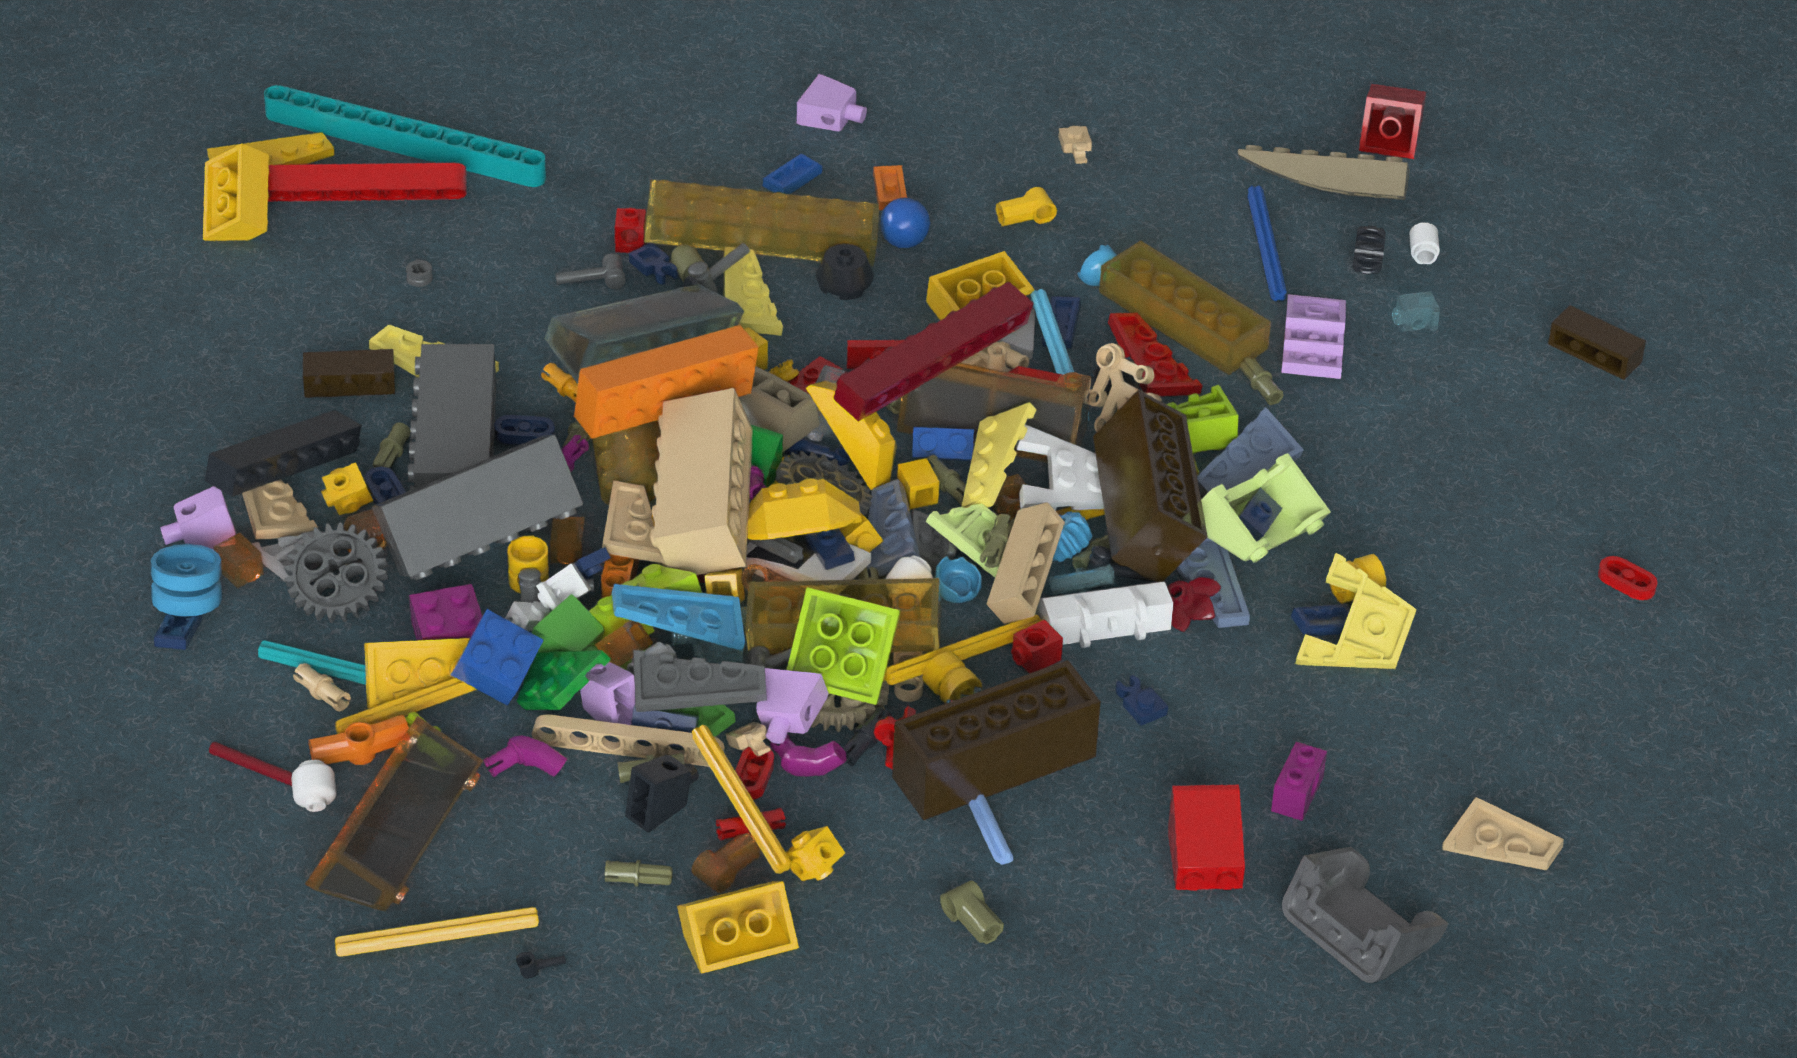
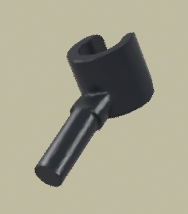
M523 952L516 957L521 975L526 979L535 977L540 969L566 963L564 955L536 960L532 953Z

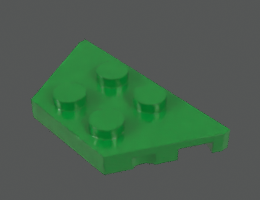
M603 650L537 652L525 676L517 703L525 710H560L571 700L576 692L581 690L590 681L585 675L596 664L607 665L611 658Z

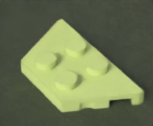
M981 503L971 505L968 508H952L947 514L940 515L938 511H933L925 522L979 564L985 571L996 577L999 565L995 568L984 566L988 557H986L985 562L981 563L980 555L986 545L985 537L988 532L990 533L997 517L995 513Z

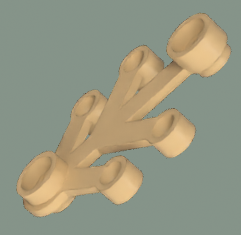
M1114 343L1106 344L1098 350L1096 362L1101 369L1093 389L1087 395V401L1091 406L1103 407L1100 416L1094 423L1096 432L1102 428L1105 421L1107 422L1114 415L1117 406L1119 410L1138 390L1124 382L1121 370L1133 375L1134 380L1141 384H1149L1154 379V371L1151 367L1137 365L1125 359L1122 347ZM1144 370H1145L1146 375H1145V377H1144V379H1143V378H1142V373H1143ZM1110 379L1112 387L1109 392V395L1107 396V393L1104 390ZM1146 393L1162 402L1159 395L1153 393ZM1099 394V399L1096 402V396Z

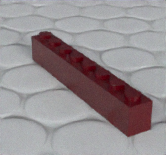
M1010 282L998 288L994 287L986 295L979 299L971 300L958 311H951L944 319L937 323H930L923 331L916 335H909L902 343L894 347H888L882 354L872 360H865L858 368L851 372H844L836 382L837 387L833 399L859 422L1026 325L1034 303Z

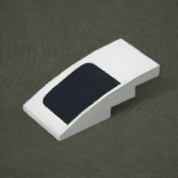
M804 534L783 537L803 548L802 554H804L802 560L799 559L797 563H791L749 543L747 545L746 566L743 568L782 588L787 583H790L805 592L807 587L812 589L816 587L821 591L837 594L871 563V553L849 544L854 551L855 561L825 570Z

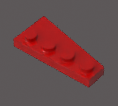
M1110 313L1108 324L1119 346L1124 350L1125 358L1130 356L1135 364L1149 366L1154 371V379L1151 383L1139 384L1143 392L1159 396L1201 393L1203 385L1198 379L1192 380L1188 376L1189 369L1183 363H1177L1171 357L1173 353L1171 349L1156 340L1157 334L1138 313ZM1144 370V372L1142 373V378H1143V379H1144V377H1145V375H1146L1145 370Z

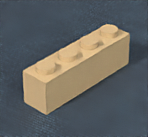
M1048 502L1017 511L987 601L988 607L1004 624L1035 616L1065 523Z

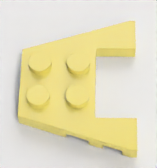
M1336 553L1328 572L1326 583L1356 593L1337 645L1305 634L1295 664L1396 669L1416 609L1385 586L1380 587L1368 578V574L1359 568L1355 569L1346 562V558Z

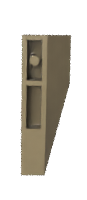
M1246 145L1245 149H1238L1240 159L1268 173L1297 184L1351 196L1406 199L1410 169L1408 163L1403 162V158L1386 157V161L1374 160L1375 156L1358 154L1356 159L1346 158L1347 154L1341 152H1330L1329 156H1319L1318 151L1302 150L1301 154L1290 153L1288 148L1275 147L1273 152L1262 151L1261 146Z
M755 366L751 394L738 398L751 425L783 434V453L820 425L816 403L808 393Z

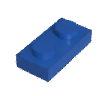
M913 427L912 459H924L931 455H936L939 460L971 461L974 429Z

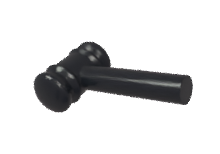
M1100 545L1092 548L1087 569L1084 571L1085 576L1082 578L1083 583L1093 589L1103 587V581L1106 579L1105 575L1156 582L1150 578L1142 577L1138 572L1125 565L1121 566L1111 563L1110 549Z

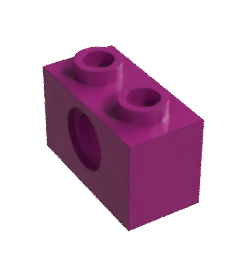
M1295 742L1274 785L1272 812L1303 821L1323 780L1327 751Z

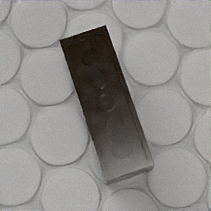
M1138 389L1093 436L1111 558L1117 564L1133 569L1144 578L1163 582L1208 535L1186 415Z
M1067 660L896 721L894 725L892 778L921 818L926 820L967 805L971 800H976L978 795H984L986 798L1096 757L1101 701Z

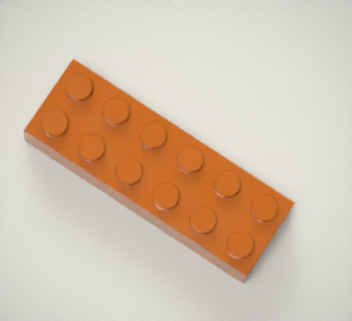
M738 325L582 368L579 372L574 417L593 439L659 420V415L663 413L664 401L731 388L735 389L738 397L751 394L759 347L742 326Z

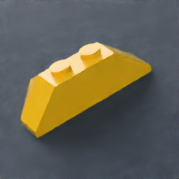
M822 381L809 385L806 388L870 490L890 482L897 444L890 434V428L887 423L880 418L877 412L858 422L833 399L837 387L836 383Z
M805 479L800 483L788 485L783 483L773 484L768 488H762L749 503L747 539L769 540L828 531L847 526L850 523L862 522L859 501L825 479Z

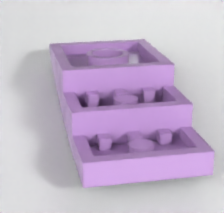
M1288 294L1282 373L1341 379L1346 300Z

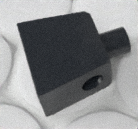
M664 755L632 767L625 817L647 833L651 832L687 805L690 784L696 782L699 777L697 769L690 763L683 765L671 755Z

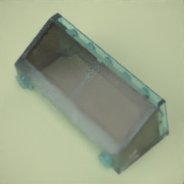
M697 284L572 313L559 314L551 318L544 339L578 384L579 372L582 368L738 326L744 310L737 302Z

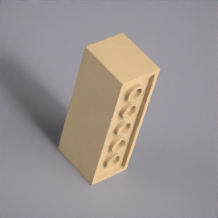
M731 388L664 401L663 413L659 415L661 437L657 438L660 456L659 460L655 462L658 482L654 483L656 505L652 507L655 527L650 532L653 546L658 547L661 552L662 565L664 567L694 572L696 575L746 566L753 429L735 389Z

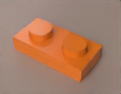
M902 165L873 167L879 210H883L886 205L895 199L907 198Z

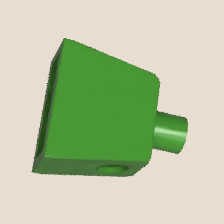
M572 594L533 627L532 634L544 640L538 652L602 650L599 645L605 632L604 627Z

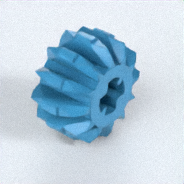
M1070 511L1064 515H1059L1065 523L1052 561L1058 560L1061 562L1066 558L1071 559L1073 555L1080 553L1083 548L1089 545L1093 535L1089 524L1079 512Z

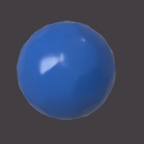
M898 198L891 201L883 209L879 220L884 239L898 248L917 246L926 238L930 229V218L926 208L919 201L911 198Z

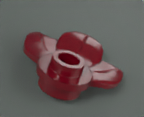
M1198 577L1188 583L1185 581H1175L1167 586L1173 601L1171 626L1175 629L1185 632L1190 625L1191 619L1210 620L1215 618V610L1210 597L1214 596L1221 589L1217 581L1207 577ZM1182 592L1181 596L1177 598L1174 597L1176 594Z

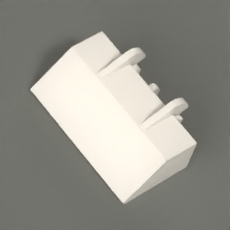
M1152 582L1040 598L1036 614L1041 620L1045 619L1063 637V645L1079 642L1081 648L1090 647V641L1128 635H1134L1136 640H1144L1146 633L1170 630L1173 601L1165 582Z

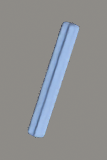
M978 795L977 799L971 800L968 805L996 862L1001 865L1013 861V855L986 798L984 795Z

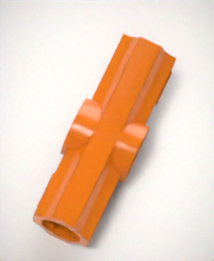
M399 715L373 725L365 722H355L345 729V733L309 739L308 741L311 760H320L326 765L348 760L355 765H364L372 762L376 753L410 742L412 738L405 717Z

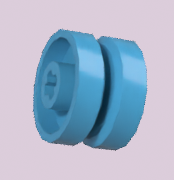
M193 544L173 545L156 552L151 558V576L153 580L151 599L153 606L169 615L184 617L202 615L219 607L222 601V585L220 582L222 565L220 555L211 548Z

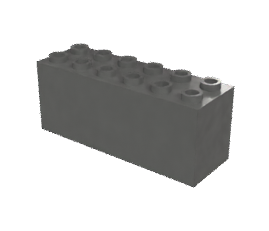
M421 344V357H415V375H419V378H414L413 383L414 396H418V399H412V416L416 417L417 420H411V439H415V442H410L409 445L410 460H414V464H408V482H414V486H410V490L494 456L497 389L494 344Z
M543 435L371 507L399 575L410 577V580H419L433 574L431 568L439 565V568H447L462 561L460 556L466 553L468 556L472 554L476 556L490 550V543L496 541V543L502 542L504 544L520 537L518 532L521 530H525V532L531 530L533 532L549 525L547 520L552 517L554 520L570 517L577 513L575 508L583 505V502L556 435Z

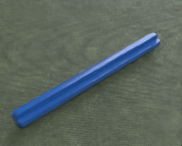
M1259 185L1256 187L1250 186L1247 196L1270 297L1273 301H1284L1287 290L1263 188Z

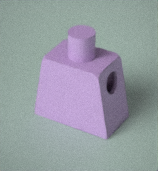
M818 74L797 102V124L833 131H841L848 120L863 123L867 113L866 107L856 105V90L821 74Z
M214 486L176 503L174 510L178 522L160 527L166 545L184 539L185 544L202 545L213 550L240 546L223 493Z
M610 662L605 666L596 664L585 675L590 681L580 690L584 710L596 721L631 725L633 707L635 706L634 675Z
M765 668L767 701L757 702V714L761 724L766 727V738L773 743L781 744L785 741L788 732L800 734L808 732L829 693L822 674Z

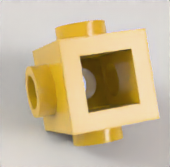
M356 462L344 468L334 469L328 475L322 477L326 489L321 492L328 508L335 506L339 515L353 513L361 506L373 501Z
M828 826L800 833L792 839L791 843L793 846L786 851L790 858L791 870L801 881L816 878L817 881L824 879L833 872L832 865L845 854V851Z

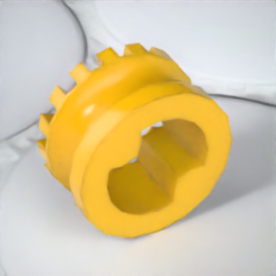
M792 359L784 361L783 365L781 363L778 364L779 367L775 366L769 371V373L786 382L799 374L798 369L792 367L794 364Z

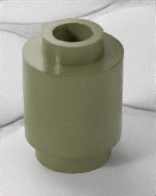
M685 244L676 247L671 254V263L676 265L677 273L683 282L686 277L690 276L688 273L690 265L698 261L705 262L694 247Z

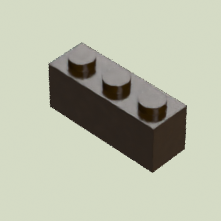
M1569 305L1552 322L1548 344L1625 380L1642 363L1646 340Z
M393 349L303 352L305 398L395 394Z

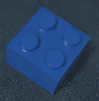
M487 609L472 633L451 676L508 705L520 687L544 640Z

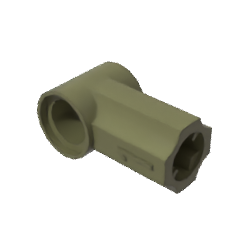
M970 880L940 896V904L946 916L953 922L959 920L979 943H991L1003 932L1004 923L985 903L984 895L974 881Z

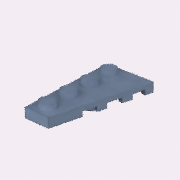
M1265 407L1253 422L1251 421L1244 428L1243 432L1236 439H1233L1226 449L1197 476L1200 494L1204 497L1211 489L1223 484L1226 490L1252 479L1264 468L1268 471L1280 456L1288 453L1293 461L1301 457L1304 449Z
M899 479L876 487L871 493L873 498L870 501L872 504L869 508L868 520L883 539V542L869 552L871 553V563L867 566L869 578L871 577L870 567L878 570V576H884L891 571L900 558L920 557L905 487Z
M1206 538L1176 569L1187 583L1198 577H1207L1220 584V591L1210 597L1215 610V618L1212 620L1218 628L1249 625L1250 614L1229 552L1209 538Z

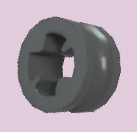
M415 260L406 266L407 282L410 285L423 287L431 283L433 275L432 266L429 262Z

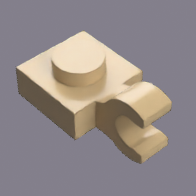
M1070 126L1069 128H1059L1058 137L1063 152L1072 153L1076 164L1087 163L1085 151H1091L1092 146L1087 127Z
M752 722L725 734L730 747L742 751L750 747L757 757L771 751L770 747L766 746L763 741L766 739L767 733L766 727L763 724Z

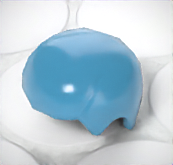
M1100 245L1099 250L1093 252L1085 259L1080 273H1077L1082 282L1090 286H1102L1115 276L1119 267L1118 256L1109 245Z
M948 556L938 563L935 570L934 585L938 594L943 599L952 603H964L973 600L978 595L981 589L982 576L975 565L966 561L964 557L949 560Z

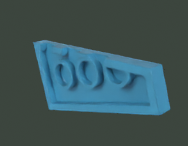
M614 584L612 590L614 616L736 650H743L745 637L739 597Z

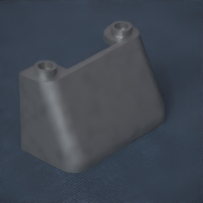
M1346 847L1304 855L1283 897L1282 910L1284 916L1361 980L1373 983L1387 978L1436 944L1443 936L1449 923L1432 911L1420 912L1416 914L1410 924L1364 887L1370 875V866L1364 856L1354 848Z

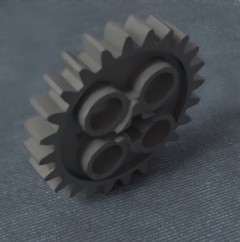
M800 451L799 455L791 453L790 457H784L776 471L775 481L785 485L800 483L805 479H825L859 501L860 512L864 516L872 504L870 501L873 496L869 494L870 488L864 486L865 480L857 479V472L847 471L848 465H838L837 459L829 461L824 454L821 458H818L814 452H811L809 456L803 451Z
M342 522L338 524L337 530H332L330 524L327 523L323 533L315 527V536L310 538L308 535L303 534L305 544L294 543L297 554L287 555L289 562L293 564L284 566L286 574L290 575L284 579L287 587H291L288 593L291 598H296L294 602L298 608L304 606V612L307 616L315 611V616L319 621L327 614L330 623L334 622L336 615H340L343 622H346L347 613L350 612L356 618H359L358 609L360 607L370 611L367 602L369 600L379 601L375 591H385L384 584L380 581L388 579L387 572L383 570L388 567L386 559L382 558L385 555L382 547H377L378 543L375 537L368 539L369 536L365 529L357 535V529L354 524L350 526L348 531H345ZM351 549L350 554L347 556H337L341 550ZM313 563H322L319 569L309 570ZM338 570L340 573L334 576L332 572ZM356 575L364 576V578L358 583L350 582V580ZM328 588L335 589L332 595L327 597L321 596L324 590Z

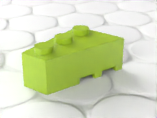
M1219 385L1211 387V393L1199 397L1197 393L1188 396L1187 402L1177 406L1174 402L1166 404L1186 415L1193 454L1213 449L1223 450L1233 439L1238 437V414Z
M659 564L645 567L637 577L622 584L702 593L696 573L664 567ZM612 595L600 599L597 603L598 605L589 610L604 627L605 632L600 643L602 646L621 649L654 632L653 626L614 616Z

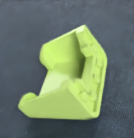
M1288 453L1278 457L1275 460L1276 463L1268 471L1264 468L1252 479L1228 490L1221 484L1211 489L1201 499L1207 538L1243 561L1251 559L1255 563L1268 553V550L1306 531L1311 535L1324 526L1322 520L1331 511ZM1261 487L1283 509L1265 535L1256 542L1238 515L1252 495Z

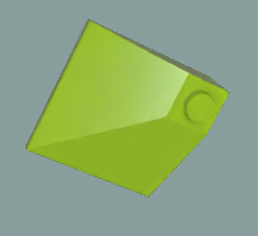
M807 587L787 670L822 674L828 693L878 705L901 610Z

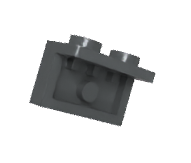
M913 509L911 519L920 558L926 561L932 570H936V566L944 557L948 556L949 560L954 559L957 547L925 522L929 515Z

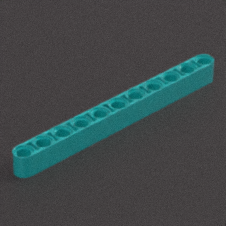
M270 86L264 91L266 118L273 122L316 133L323 132L324 135L434 163H460L466 166L469 172L528 187H538L546 181L545 154L538 150L285 86Z

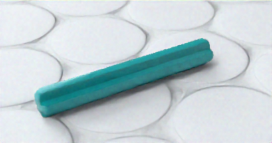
M263 640L258 648V657L261 659L296 668L300 664L307 663L320 674L366 685V671L363 664L268 640Z

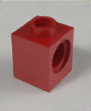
M617 208L615 252L630 253L645 246L646 209Z
M1044 619L1013 634L1012 658L1017 665L1023 666L1029 673L1044 669L1062 660L1063 637Z

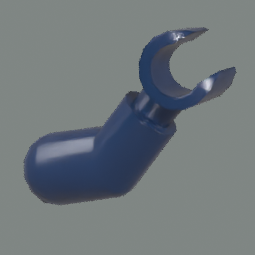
M805 438L800 439L784 451L787 455H791V453L798 455L800 451H803L808 456L811 452H814L818 458H821L824 454L829 461L837 459L840 466L846 465L850 460L843 447L836 448L834 452L829 450V447L815 444Z

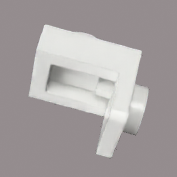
M574 563L568 565L547 581L536 585L540 591L537 594L540 602L546 609L549 610L551 608L552 611L569 595L572 594L579 599L591 590Z
M514 601L505 619L529 632L550 613V609H546L538 601L533 603Z

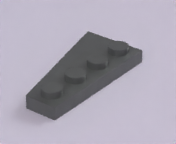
M633 650L635 706L637 712L767 701L764 666L727 661L717 664L706 662V659L693 657L692 660L674 658V655L660 653V656L645 655V651Z

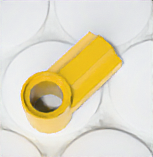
M1034 187L1028 190L1024 197L997 203L996 213L1001 226L1033 219L1036 223L1043 224L1054 219L1057 208L1043 188Z

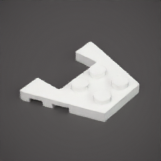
M1025 424L1024 426L1028 430L1024 439L1017 441L1016 450L1047 456L1050 489L1023 484L1019 492L1020 510L1046 502L1055 511L1057 507L1071 506L1072 510L1104 509L1096 453Z

